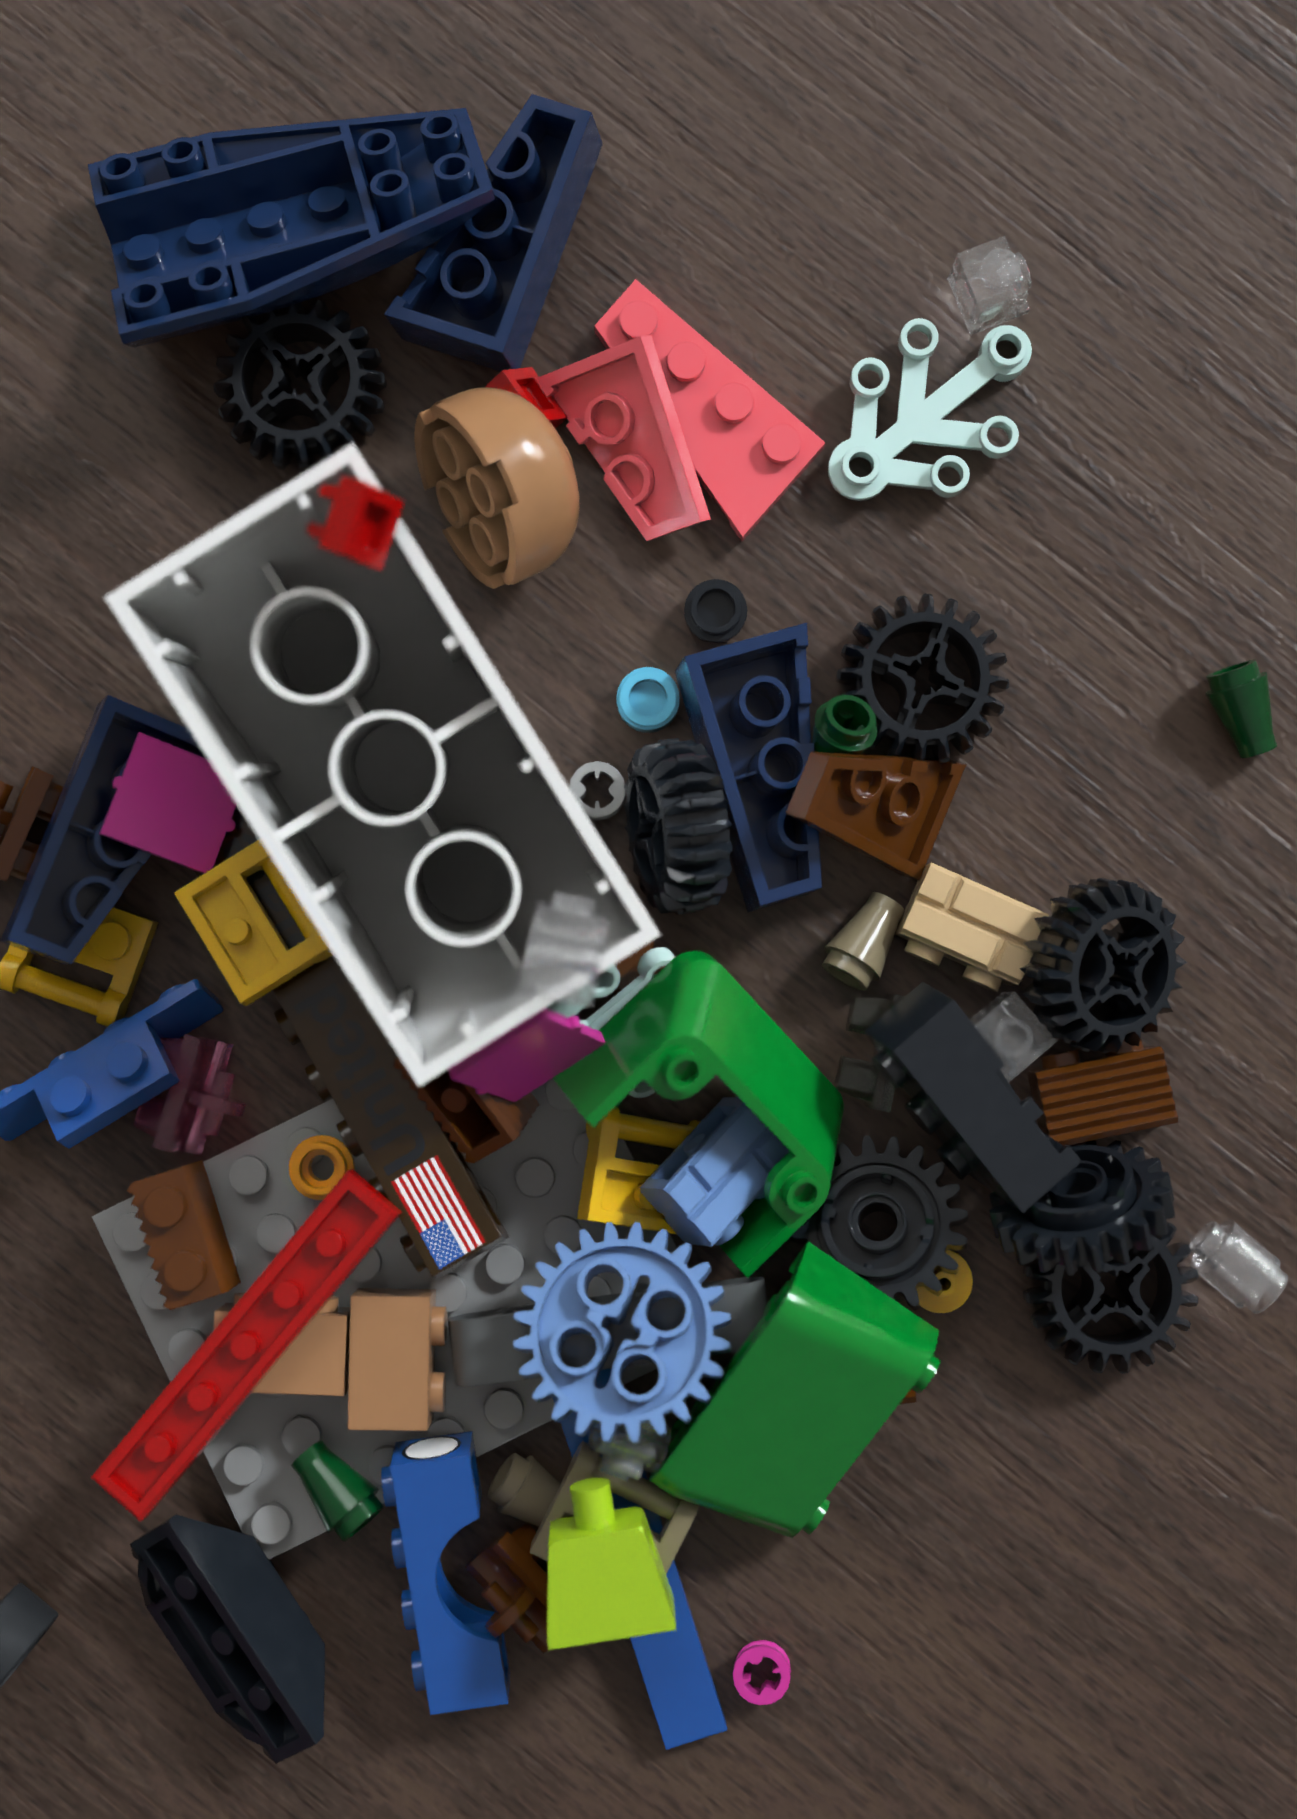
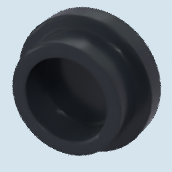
M711 579L698 584L691 590L685 602L684 617L689 630L697 638L708 643H723L734 638L742 630L747 618V604L742 592L735 585L725 580Z

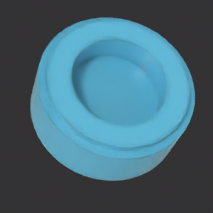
M653 667L638 668L626 675L621 681L617 690V708L621 718L629 727L640 732H656L667 727L674 720L679 709V690L675 681L666 672Z

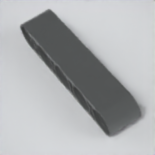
M741 1277L703 1282L701 1284L702 1288L712 1286L723 1287L725 1296L710 1306L711 1311L725 1312L731 1316V1324L714 1330V1336L731 1342V1352L727 1353L737 1352L763 1317L768 1303L764 1277ZM647 1290L634 1291L624 1322L621 1325L610 1323L606 1330L614 1340V1346L601 1370L613 1368L617 1353L624 1340L636 1342L640 1335L632 1325V1318ZM621 1293L588 1298L596 1304L605 1305L617 1300ZM663 1298L653 1304L649 1311L648 1320L651 1326L657 1330H674L684 1320L686 1309L676 1299ZM535 1304L466 1313L447 1319L456 1386H481L535 1379L523 1378L519 1372V1369L524 1364L534 1359L533 1353L520 1352L513 1347V1341L531 1334V1328L516 1322L514 1313L532 1311ZM582 1333L569 1337L562 1346V1362L572 1368H580L589 1364L594 1358L597 1349L595 1339L590 1335ZM641 1359L633 1361L628 1366L650 1364L652 1362Z

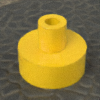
M947 1250L946 1254L951 1256L959 1265L957 1274H948L941 1270H937L934 1273L938 1280L945 1278V1283L941 1286L942 1293L937 1296L923 1286L917 1288L919 1305L930 1312H952L966 1302L972 1291L973 1277L971 1269L967 1262L953 1250Z

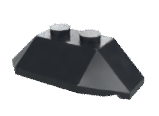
M176 1514L130 1543L133 1557L138 1560V1578L146 1608L215 1712L246 1739L261 1745L264 1754L275 1764L316 1745L324 1737L325 1644L310 1623L307 1614L301 1609L255 1538L251 1535Z

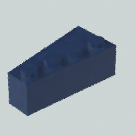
M531 94L485 163L488 168L487 173L495 200L471 219L442 237L434 249L428 248L415 267L417 275L403 296L399 297L397 295L384 315L402 340L500 372L521 367L603 145L592 112Z
M807 622L684 656L674 671L696 744L704 746L708 755L716 763V774L723 779L722 791L724 798L729 801L727 813L728 820L732 824L729 829L730 842L733 846L730 856L747 912L806 896L822 888L819 831L786 814L810 752H814V743H811L809 705L812 703L810 677L807 676L806 647L808 646Z
M107 695L98 703L3 933L1 942L61 965L72 964L119 900L124 889L152 855L99 834L116 791L112 787V780L122 776L139 732L208 759L188 728L110 695Z

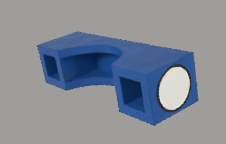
M473 1431L395 1442L390 1466L382 1467L381 1483L386 1507L396 1506L400 1528L392 1529L391 1543L396 1569H407L410 1589L402 1590L401 1603L405 1629H416L420 1649L412 1651L411 1655L415 1690H426L430 1715L508 1704L510 1667L505 1635L503 1632L494 1638L485 1628L486 1623L495 1612L479 1608L462 1598L448 1582L440 1559V1555L448 1541L460 1529L479 1518L482 1489Z

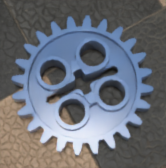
M606 1222L604 1241L598 1243L594 1242L591 1235L585 1229L579 1230L581 1250L573 1253L567 1246L558 1242L555 1247L562 1263L557 1268L538 1261L535 1266L546 1281L543 1287L523 1285L521 1289L523 1294L535 1303L532 1311L514 1313L516 1322L531 1328V1334L513 1341V1347L520 1352L533 1353L534 1359L524 1364L519 1369V1372L523 1378L542 1376L544 1381L536 1388L532 1397L540 1403L556 1396L559 1400L553 1409L551 1417L558 1423L566 1419L573 1411L577 1413L575 1433L581 1437H584L594 1422L601 1424V1435L605 1444L612 1443L618 1426H626L632 1443L639 1444L642 1424L650 1422L655 1431L663 1438L667 1436L664 1416L672 1412L681 1421L688 1424L691 1418L684 1402L689 1397H692L707 1404L711 1398L700 1383L703 1377L723 1379L725 1375L724 1370L711 1361L712 1354L731 1352V1342L714 1336V1330L731 1324V1316L729 1313L711 1311L710 1306L725 1296L723 1287L712 1286L702 1288L701 1284L710 1274L711 1266L708 1262H704L689 1269L686 1264L690 1259L692 1247L687 1242L678 1247L672 1254L668 1252L667 1230L661 1229L651 1243L644 1242L640 1222H634L628 1239H619L613 1223ZM600 1273H615L623 1279L624 1284L618 1299L605 1305L596 1304L588 1298L587 1292L591 1280ZM641 1277H647L650 1279V1285L640 1300L632 1318V1325L640 1336L636 1342L631 1340L623 1341L617 1353L607 1386L603 1389H598L595 1386V1381L614 1346V1340L606 1329L610 1323L621 1325L624 1322L638 1280ZM660 1299H676L686 1309L684 1320L674 1330H657L649 1323V1311L653 1304ZM580 1333L593 1337L596 1341L597 1349L594 1358L589 1364L580 1368H572L562 1362V1346L569 1337ZM636 1360L651 1361L659 1370L658 1383L654 1389L642 1395H635L626 1391L622 1383V1376L626 1367Z

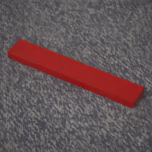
M353 1169L348 1170L91 1478L137 1520L141 1522L146 1519L403 1212Z

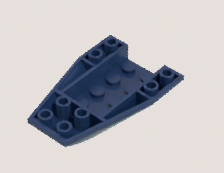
M466 108L210 132L191 138H176L164 145L129 154H115L103 161L88 164L95 206L111 243L119 288L111 290L118 331L122 343L133 348L285 308L350 285L426 248L471 219L495 200L493 188Z

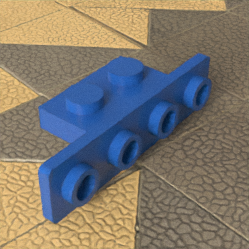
M193 979L186 984L173 986L163 992L155 1003L132 1017L122 1018L113 1022L105 1029L102 1035L76 1051H69L57 1056L51 1061L48 1068L22 1084L12 1085L0 1091V1138L5 1141H11L47 1119L56 1140L70 1149L180 1082L164 1047L223 1011V1007L219 999L198 979Z

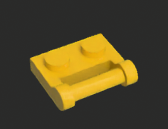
M260 839L174 892L240 1004L244 1006L253 1003L313 964L334 955ZM263 870L306 939L290 950L246 879L257 871Z
M116 907L110 910L74 960V962L113 975L109 989L106 992L32 967L30 963L34 954L11 945L0 962V989L13 994L17 993L19 989L97 1016L96 1022L108 1027L113 1022L124 1018L158 922Z
M617 1106L594 1128L586 1121V1135L589 1142L577 1219L599 1223L612 1222L613 1225L631 1228L634 1222H640L644 1230L659 1232L661 1229H664L670 1234H676L664 1220V1215L657 1212L640 1192L642 1184L660 1165L615 1158L617 1142L620 1139L676 1149L701 1121L693 1120L688 1125L622 1114Z

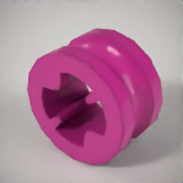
M758 1640L752 1641L740 1650L733 1667L734 1686L740 1696L749 1703L760 1706L773 1704L781 1699L788 1690L791 1679L790 1660L784 1649L775 1642ZM763 1657H768L774 1661L772 1672L780 1673V1677L776 1682L765 1680L760 1688L755 1687L749 1683L752 1672H744V1666L747 1662L758 1665Z

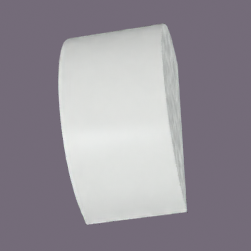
M352 443L110 593L105 599L418 1087L654 940L660 936V933L400 517L382 571L356 564L318 547L320 541L311 537L306 532L308 522L325 526L333 501L318 495L320 486L325 484L338 486L342 475L367 482L381 489Z

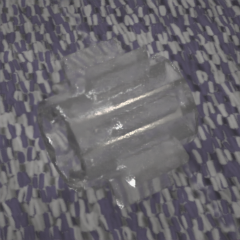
M594 1422L590 1429L588 1444L591 1451L604 1455L598 1470L628 1481L630 1477L639 1480L643 1470L650 1473L655 1472L667 1454L671 1438L670 1427L666 1424L667 1436L661 1438L650 1422L642 1424L640 1443L633 1444L628 1436L626 1426H618L612 1443L605 1444L601 1435V1424Z

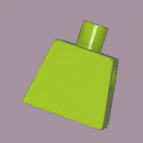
M588 1478L573 1483L570 1486L574 1516L558 1518L550 1522L548 1539V1649L553 1650L676 1630L674 1596L643 1508L634 1506L614 1510L610 1482L607 1478Z

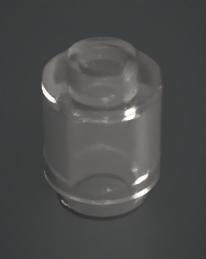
M1228 1219L1221 1224L1215 1221L1207 1223L1198 1231L1189 1245L1191 1252L1194 1253L1190 1260V1268L1196 1269L1198 1275L1237 1308L1247 1307L1254 1314H1258L1273 1304L1287 1285L1288 1275L1280 1269L1281 1261L1233 1219Z

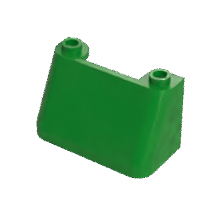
M809 1241L789 1267L788 1271L793 1274L791 1282L787 1281L778 1295L774 1294L767 1303L763 1317L724 1368L725 1375L723 1379H716L707 1391L711 1398L706 1404L696 1400L688 1409L691 1421L686 1424L677 1418L668 1430L649 1478L650 1482L671 1496L790 1538L796 1536L801 1530L811 1534L816 1529L830 1505V1501L826 1499L830 1492L911 1389L921 1393L932 1380L940 1365V1359L933 1355L939 1335L938 1329Z

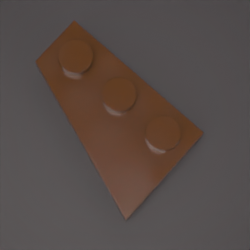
M810 752L786 814L890 870L919 881L967 764L953 760L939 764L934 758H925V761L913 757Z

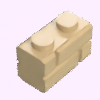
M931 862L925 866L920 880L916 883L910 901L897 926L895 935L908 940L904 949L906 953L936 966L940 965L943 956L967 966L962 976L963 978L998 992L1002 982L1015 986L1019 985L1025 973L1020 968L1029 964L1033 952L1024 942L1037 940L1041 932L1034 918L1049 917V914Z

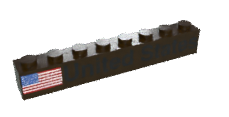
M236 805L231 818L235 822V828L230 832H226L213 868L259 840V837L238 805ZM260 870L247 877V881L289 950L306 940L265 872ZM194 871L198 877L203 875L202 873ZM333 955L326 960L313 964L273 989L282 1008L274 1012L280 1028L292 1045L302 1042L313 1062L305 1068L310 1082L323 1101L333 1098L344 1118L336 1126L345 1145L355 1158L362 1154L365 1155L376 1175L368 1180V1183L403 1212L399 1218L407 1234L400 1237V1242L415 1269L421 1272L427 1268L432 1277H443L509 1238L469 1164L465 1162V1157L462 1152L457 1151V1143L449 1141V1132L441 1131L442 1122L433 1120L434 1112L425 1110L426 1102L417 1099L418 1091L409 1089L410 1081L401 1079L402 1070L393 1068L394 1060L398 1056L397 1052L336 957Z

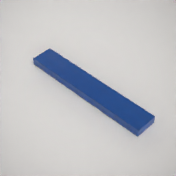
M613 1368L604 1369L599 1372L595 1381V1386L598 1389H603L607 1386ZM556 1396L553 1397L555 1405L559 1400ZM573 1411L566 1419L561 1421L572 1458L580 1443L584 1441L601 1450L599 1457L649 1480L638 1444L632 1443L626 1426H618L612 1443L605 1444L601 1435L600 1423L594 1422L588 1433L581 1437L575 1433L577 1413ZM611 1492L614 1510L634 1506L641 1507ZM643 1508L650 1530L660 1534L664 1526L661 1516ZM675 1559L666 1576L674 1596L676 1630L630 1637L666 1750L728 1730Z

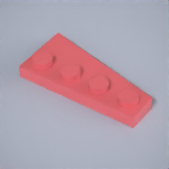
M635 279L594 325L595 334L606 349L639 336H652L697 478L708 495L714 498L726 515L730 526L739 539L743 541L820 454L826 442Z

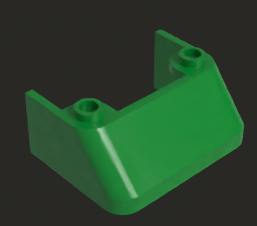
M688 951L672 959L599 1030L606 1044L552 1079L593 1128L643 1079L659 1095L672 1100L685 1099L696 1094L715 1075L730 1088L789 1150L767 1175L764 1185L765 1197L762 1199L755 1198L741 1214L744 1224L740 1231L729 1241L719 1245L737 1268L749 1278L825 1202L830 1189L844 1112V1101L836 1087L720 963L705 952Z

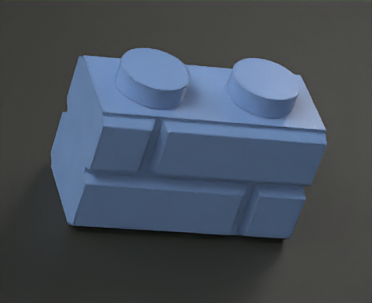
M724 1097L642 1184L640 1192L657 1212L664 1215V1220L681 1240L689 1244L709 1247L721 1245L729 1241L740 1231L744 1224L741 1214L755 1198L762 1199L765 1197L764 1185L767 1175L789 1150L738 1097Z

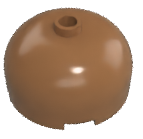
M488 387L474 388L457 393L436 402L430 409L418 414L415 423L414 439L421 480L425 490L436 486V495L441 510L452 525L442 530L465 567L480 582L495 589L504 584L514 585L553 565L563 555L573 539L579 518L580 499L571 455L548 418L523 397L510 391Z

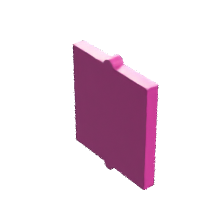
M139 732L122 776L112 780V787L116 791L99 834L205 874L213 869L226 832H230L235 828V822L231 818L237 803L208 759Z
M544 1008L448 1068L451 1079L476 1088L479 1095L488 1092L516 1102L606 1043L600 1031L581 1024L577 1015L566 1017Z

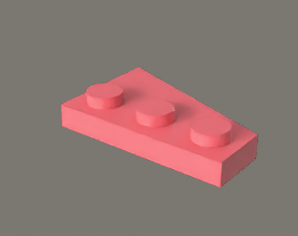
M651 335L636 337L535 378L547 397L553 396L567 415L569 423L566 427L579 445L585 444L605 472L603 480L646 541L654 540L711 520Z

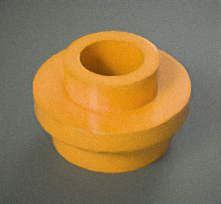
M316 1135L305 1139L294 1149L289 1161V1176L292 1184L302 1195L313 1200H323L348 1170L353 1169L355 1171L353 1155L345 1143L329 1135ZM317 1155H325L332 1160L334 1172L330 1178L320 1179L314 1175L311 1165Z

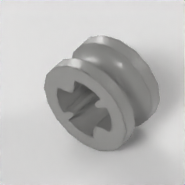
M599 761L586 763L576 770L570 780V791L587 818L591 820L609 819L618 813L624 804L626 796L624 778L618 769L609 763ZM590 775H595L596 781H600V775H605L613 781L609 788V794L613 800L606 807L600 808L599 801L595 802V808H591L583 803L582 799L587 791L582 783Z

